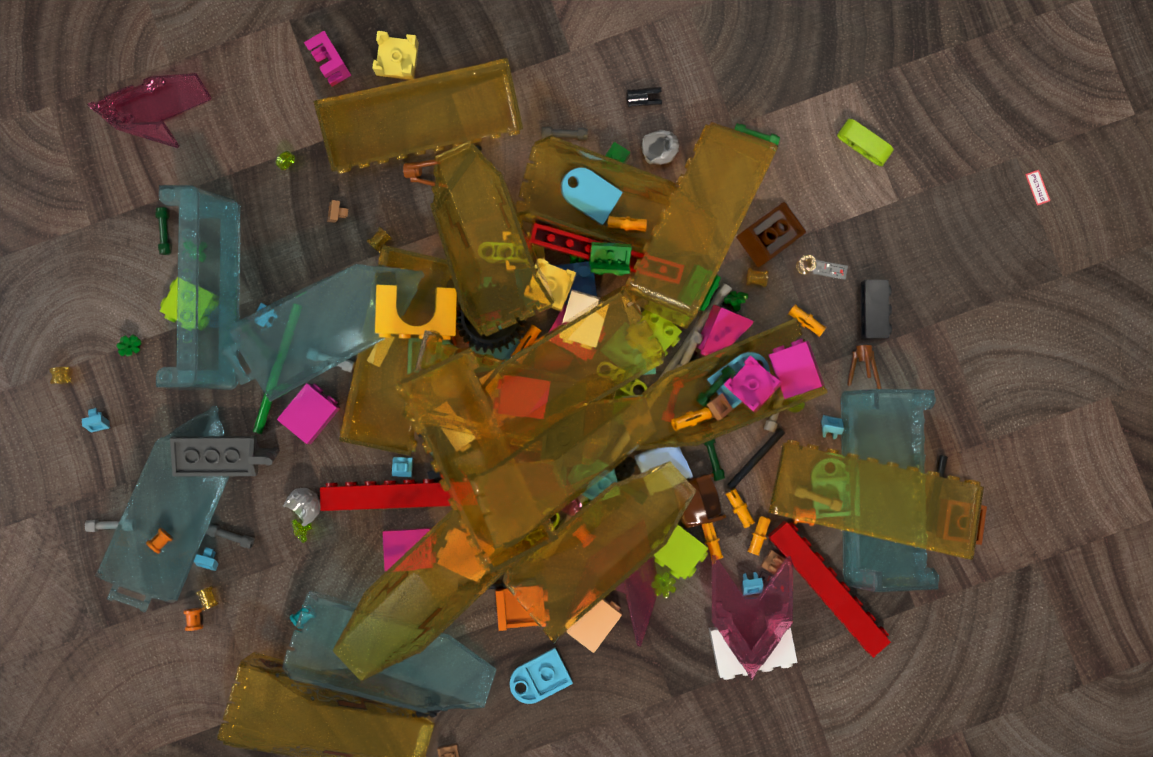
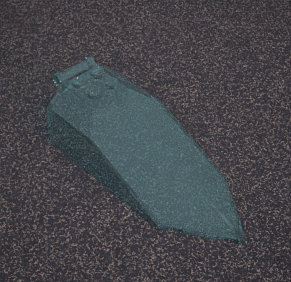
M354 264L285 296L226 327L235 343L222 349L221 352L223 356L228 358L238 375L239 383L243 385L256 378L264 394L271 402L386 339L379 338V334H375L376 285L397 286L396 310L401 318L410 305L421 278H424V273L420 270ZM239 349L252 371L251 373H245L233 353L234 351Z
M212 406L206 412L200 413L174 429L172 433L155 442L95 573V577L113 584L107 600H116L139 608V611L144 613L152 598L169 603H174L178 600L229 476H172L170 438L172 436H224L217 407ZM159 528H163L173 537V540L168 541L161 549V552L157 554L148 547L146 542L158 533ZM119 587L145 595V599L141 601L118 593L117 590Z

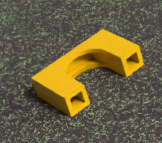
M376 285L375 334H379V338H391V334L399 335V338L411 339V335H419V339H431V336H439V340H451V337L456 335L457 288L437 287L435 289V312L432 319L425 325L411 326L403 322L398 316L396 310L397 286Z

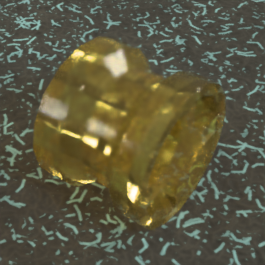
M70 367L49 368V372L52 374L51 384L71 383V378L68 374Z

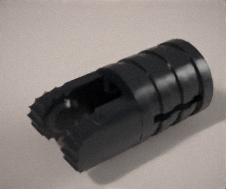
M661 87L638 90L628 89L627 105L628 107L661 105V99L648 100L647 94H656L662 92Z

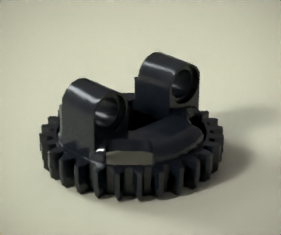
M491 283L489 288H485L482 284V290H478L475 287L477 292L474 294L468 292L469 298H466L469 307L473 306V300L476 303V307L470 317H467L464 304L459 303L458 306L461 310H456V314L459 316L456 317V323H459L456 325V328L460 330L459 335L463 337L464 343L469 342L470 348L476 345V351H479L482 347L484 353L490 349L492 354H494L495 348L502 352L503 346L509 349V343L516 345L514 339L521 340L519 332L525 333L524 326L528 325L525 319H528V314L525 313L527 308L523 306V299L519 300L520 295L515 294L513 289L508 291L506 285L501 289L499 283L496 288H493ZM499 293L502 298L510 301L511 299L512 305H509L506 302L501 301L499 299ZM501 310L505 328L485 333L481 315Z

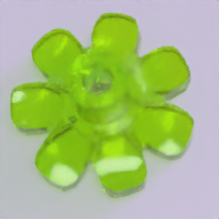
M296 519L291 521L292 527L295 530L293 531L295 537L298 536L302 543L306 542L307 531L312 529L311 524L302 526L301 522H297Z
M664 572L663 576L660 574L655 575L656 581L651 583L652 588H656L654 593L657 596H660L662 593L664 598L670 596L669 591L674 593L676 587L673 586L676 580L674 577L669 579L670 575L667 572Z

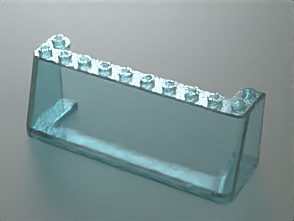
M159 185L160 201L167 206H179L177 367L161 368L156 374V387L175 390H232L238 384L240 205L231 198L192 185Z
M866 389L844 391L841 396V419L844 426L841 435L842 463L846 465L845 471L848 473V484L847 481H842L843 512H849V516H843L844 581L847 586L871 592L938 589V573L935 569L926 567L927 516L925 513V418L923 410L933 408L936 402L934 390ZM842 469V477H846L844 469Z

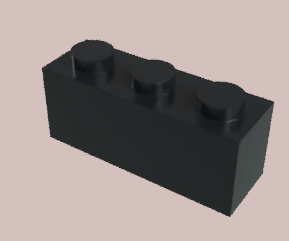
M864 280L861 282V339L884 340L889 338V335L892 333V325L889 323V316L892 313L889 296H891L892 289L891 285H889V280Z

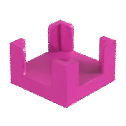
M325 31L304 42L309 51L321 45L311 51V54L316 62L328 58L329 61L320 66V70L332 87L351 76Z
M750 355L744 362V367L733 379L729 378L724 386L756 413L782 383Z

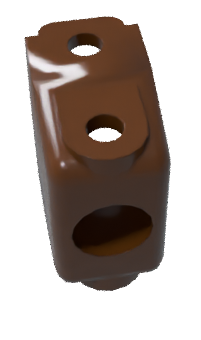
M713 473L694 477L672 487L684 529L726 518L724 513L721 514L718 493L711 477H714Z

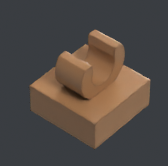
M332 200L329 203L327 222L335 223L338 221V217H348V209L339 208L340 201Z
M723 393L713 398L706 406L713 413L712 418H716L717 421L733 410Z
M770 550L760 566L778 577L788 560Z
M457 743L441 746L437 749L439 757H460Z

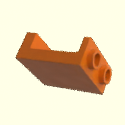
M543 585L496 589L499 631L516 627L540 625L546 627V621H550L549 609H545L548 593L547 590L543 589Z

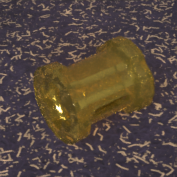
M378 227L376 234L366 241L380 252V248L392 238L382 228Z
M812 255L802 256L796 262V269L800 274H808L816 267V260ZM805 261H808V262H809V263H808V266H809V267H807V268H804V262H805Z
M748 268L746 285L758 284L766 287L769 271L765 270L762 272Z
M212 586L195 592L202 605L201 611L219 604L218 601H215L211 591L213 589Z

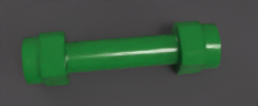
M736 123L734 135L741 138L744 135L768 143L767 146L777 148L780 141L779 136L772 133L771 135L763 134L745 128L746 125Z

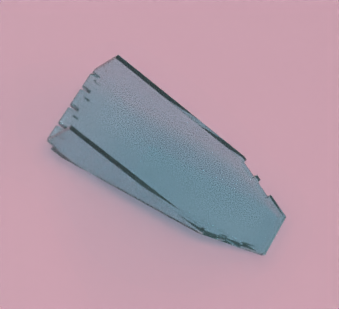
M309 590V593H307L303 608L309 609V611H301L296 627L301 628L302 631L294 630L289 644L290 647L295 648V651L287 650L283 661L282 669L290 679L422 713L434 710L448 711V709L456 708L474 709L485 707L497 669L449 634L432 629L416 641L417 643L412 644L426 631L418 630L421 627L419 624L373 609H365L367 607H360V605L320 592ZM359 612V613H365V614H362V618H360L361 614L358 615V614H356V613ZM403 645L407 646L405 650L401 648ZM398 651H399V656H401V657H399V660H398V657H397L398 654H394L395 652L398 653Z

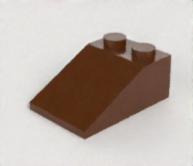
M783 202L738 234L736 238L759 268L804 235L806 231L787 204Z

